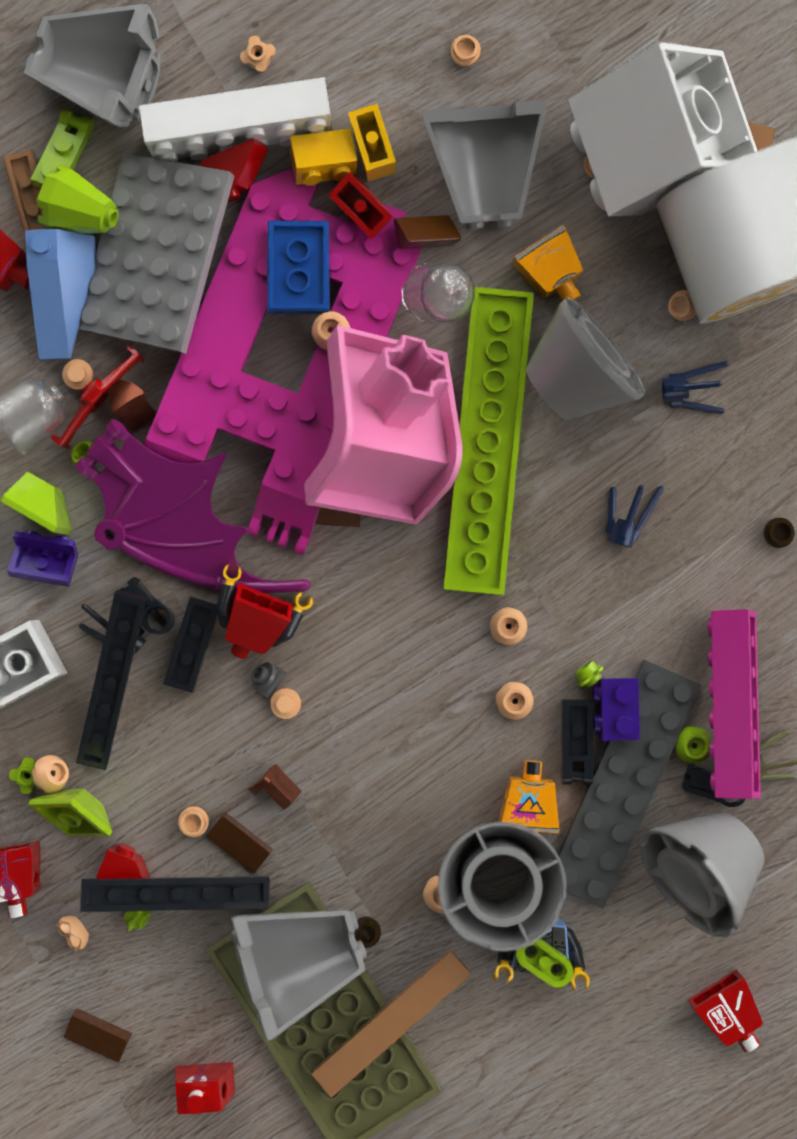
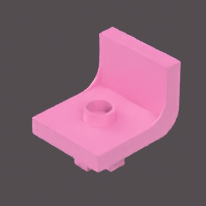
M337 325L327 339L334 407L333 433L325 456L304 483L306 505L417 525L451 488L458 475L462 460V440L448 353L426 347L425 340L402 335L399 340Z

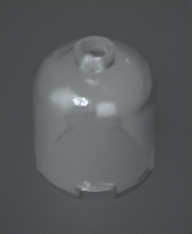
M423 263L411 270L406 284L402 286V301L406 311L424 324L453 323L463 318L470 311L475 299V286L471 276L463 268L452 263Z
M38 378L23 380L0 394V428L8 434L13 441L14 447L23 455L63 425L65 410L61 402L66 399L55 384L49 388L43 380Z

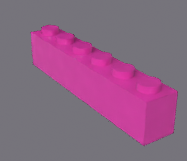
M749 609L711 611V618L708 619L707 623L708 634L712 637V649H709L708 663L713 670V679L709 681V695L713 698V710L709 714V723L711 729H714V741L710 744V756L714 760L715 770L710 778L711 789L715 791V798H761L756 612Z

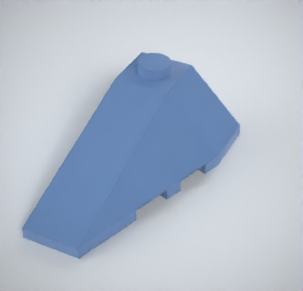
M60 229L25 230L26 261L39 360L71 359L80 327L81 314L88 298L89 284L96 269L95 237Z

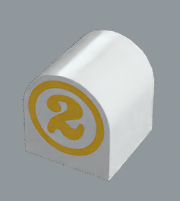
M797 137L708 170L676 187L663 196L656 204L701 324L721 320L797 292Z

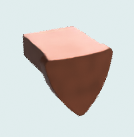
M118 380L111 389V411L115 416L119 415L133 432L155 418L156 411L146 399L147 395L140 387L128 381Z
M277 764L273 765L248 789L255 795L263 788L283 810L291 805L302 792Z

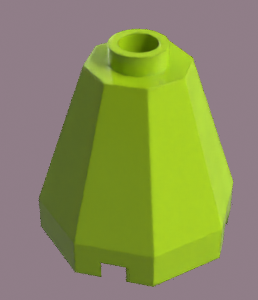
M59 165L56 167L59 171L58 173L49 172L46 175L37 197V207L43 209V216L37 214L38 223L44 228L88 234L106 233L116 225L119 216L116 204L74 170Z

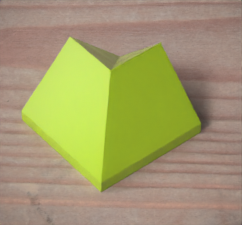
M28 471L0 500L2 503L54 533L70 535L72 532L62 489L50 485Z
M63 789L52 794L30 799L28 803L32 809L67 837H110L112 833L104 805L86 789Z

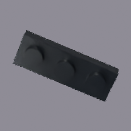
M190 596L164 679V685L190 693L195 691L218 616L217 604Z

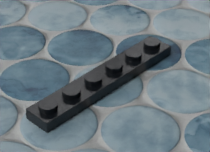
M116 590L76 764L106 770L108 767L147 597Z
M270 877L81 879L80 912L269 908Z

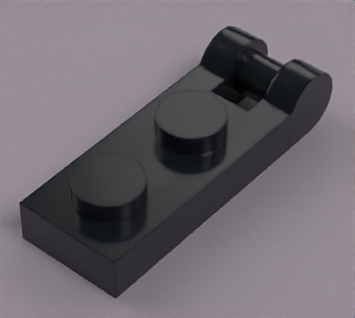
M561 699L562 785H571L572 782L593 785L592 699ZM572 761H583L582 769H572Z

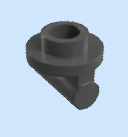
M269 662L257 666L252 673V687L267 698H270L286 675V672Z

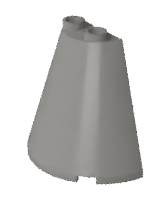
M147 4L45 16L35 37L36 44L39 47L38 51L35 54L30 53L26 61L24 74L109 124L127 127L132 120L138 121L141 118L139 105L151 104L157 88L161 53L156 52L155 38L158 39L160 35L155 16Z
M547 100L515 102L512 105L465 109L442 108L422 110V117L461 224L466 223V229L484 228L485 221H496V227L514 225V219H522L546 113Z
M330 910L236 915L229 920L230 926L235 929L231 931L242 977L250 1001L258 1012L256 1017L267 1041L274 1039L366 970L363 959L367 958V954L362 941H356L354 931L359 927L353 911Z

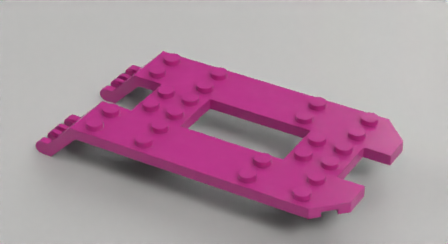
M290 168L251 185L196 317L187 353H181L144 446L162 457L175 462L199 463L207 461L217 433L222 431L274 451L260 487L247 534L254 537L258 536L263 518L267 517L273 520V524L268 530L266 541L273 543L280 524H285L278 546L286 547L293 527L302 531L294 551L304 555L320 507L306 505L304 483L325 456L334 427L328 350H324L317 345L298 393L243 372L267 314V221H329V279L331 282L341 285L331 311L343 315L352 329L384 337L389 335L420 257L421 248L399 249L393 219L406 217L404 211L384 204L393 215V218L373 240L357 224L310 207L320 183L316 185H296L293 169ZM329 328L328 332L332 333L334 329Z

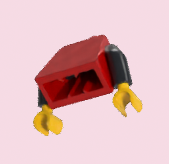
M227 564L223 570L226 581L225 584L221 585L216 610L220 626L226 629V641L233 643L231 648L232 654L237 658L245 659L250 651L265 654L271 647H277L290 640L303 618L302 611L312 606V597L308 596L306 602L303 605H299L298 600L302 592H295L293 594V604L240 583H238L236 588L234 584L241 577V568L239 567L238 575L235 578H230L226 574L229 565Z

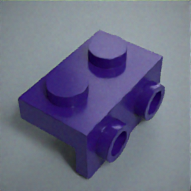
M30 530L14 532L13 539L16 545L7 569L9 577L70 586L79 556L74 541L65 536H43L38 532Z
M601 677L597 684H594L592 687L593 702L598 703V715L593 716L594 733H599V738L602 741L640 740L639 678Z

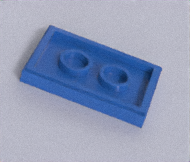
M267 221L268 314H322L330 312L329 221Z

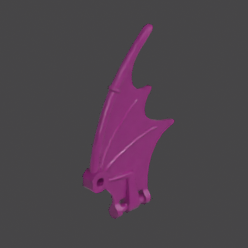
M112 419L106 426V433L103 436L99 435L88 448V455L85 458H80L75 464V468L82 475L92 479L102 492L105 503L104 520L95 528L94 536L96 541L102 544L105 549L112 550L118 548L149 567L196 585L213 588L217 592H220L221 585L225 584L226 579L224 578L223 570L227 564L229 565L226 574L230 578H235L238 575L239 567L241 568V577L234 584L236 588L238 583L263 593L303 592L310 589L311 583L309 580L273 581L261 579L245 571L237 562L235 555L236 546L241 537L247 532V527L235 526L221 521L214 514L211 505L212 490L227 457L226 453H221L199 463L175 462L162 457L144 446L127 431L122 423ZM117 438L125 443L120 450L114 444ZM97 462L105 466L101 473L95 467ZM109 529L115 533V536L109 533Z

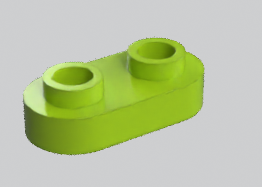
M539 939L529 945L536 948V952L532 955L525 953L528 946L515 950L520 965L548 985L560 988L566 986L571 981L573 967L570 960L544 940ZM554 964L562 966L561 970L557 973L551 971V967Z

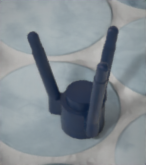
M723 361L680 374H669V378L662 379L663 402H670L671 408L683 407L723 414L724 409L720 407L683 401V398H689V390L720 387L722 385L721 381L689 383L688 380L683 379L727 367L729 362Z
M638 486L626 520L618 518L616 524V487H611L608 523L605 532L610 533L608 541L631 548L633 541L637 542L641 529L664 490L663 486L658 487L636 526L633 523V519L644 486Z

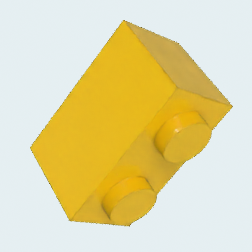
M378 104L348 112L349 126L367 182L396 174V160Z
M350 128L290 136V158L296 185H316L320 182L331 180L341 181L348 172L356 175L357 156Z

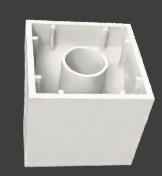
M658 42L568 99L575 119L571 123L570 128L573 141L581 152L587 154L594 174V178L590 183L591 194L596 204L607 212L608 217L643 215L655 209L656 204L663 196L686 181L722 164L757 152L725 55L720 50Z

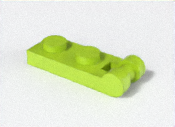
M62 109L58 124L31 177V182L34 186L41 188L49 172H59L56 169L59 165L74 170L93 131V118L85 115L79 117L70 109ZM71 127L78 129L76 135L69 133Z

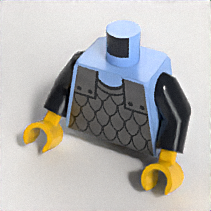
M558 919L550 931L541 939L570 960L574 973L570 981L571 989L576 991L575 980L582 979L586 984L585 989L587 990L590 978L587 973L583 972L585 970L582 947L574 931L566 927L563 919ZM528 946L525 950V953L528 955L536 952L534 946ZM515 950L498 951L497 963L499 966L492 974L495 982L498 979L499 971L506 973V985L513 979L514 971L531 973L520 965ZM554 964L551 967V971L557 973L561 970L562 966Z

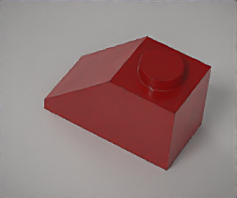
M252 138L200 161L202 167L230 171L234 175L228 202H233L240 198V194L250 190L265 159L268 148L266 144Z
M350 172L328 195L372 240L393 218V215L380 199L356 175Z
M119 843L118 846L113 844L107 850L96 878H151L142 855L135 853L136 850L133 847Z

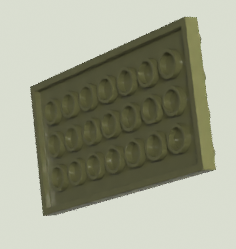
M308 881L258 914L328 911L310 881ZM231 931L206 947L205 951L325 1139H368L441 1091L440 1084L407 1033L403 1034L332 1098L311 1075V1071L388 1004L367 970L274 1039L267 1041L256 1017L258 1012L250 1001L242 977Z

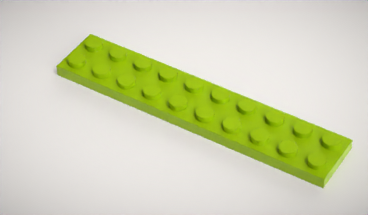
M473 287L459 424L462 440V460L458 475L453 484L443 585L445 590L504 595L534 292Z

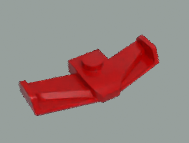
M128 345L126 349L132 354L102 381L96 378L94 382L90 381L82 389L81 397L78 400L82 405L61 438L55 434L51 436V439L58 446L70 449L69 443L90 413H95L109 397L113 384L120 380L139 361L144 362L145 358L131 345Z

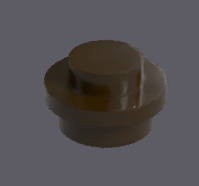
M779 517L771 519L766 523L763 535L765 541L770 546L783 548L793 541L795 530L789 520Z
M369 916L358 918L359 928L354 931L356 941L361 940L365 948L374 946L381 937L379 923Z

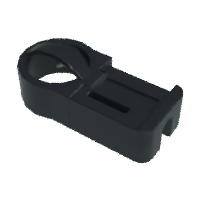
M131 578L127 582L128 586L126 588L122 587L119 591L147 597L142 619L144 629L153 634H166L174 625L175 618L172 610L165 606L160 599L155 598L142 583L139 584L141 579ZM155 609H163L167 614L168 621H166ZM149 614L163 626L161 630H154L150 627L148 623Z
M688 764L681 784L685 791L720 802L727 807L740 806L746 800L739 798L735 802H727L723 798H715V791H712L710 784L712 772L697 766L694 769V764Z

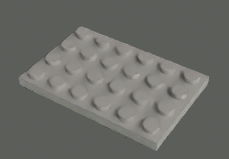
M123 153L111 197L119 213L118 221L113 228L101 234L96 252V269L89 284L88 298L81 314L79 330L182 354L187 353L234 180V175L230 171Z

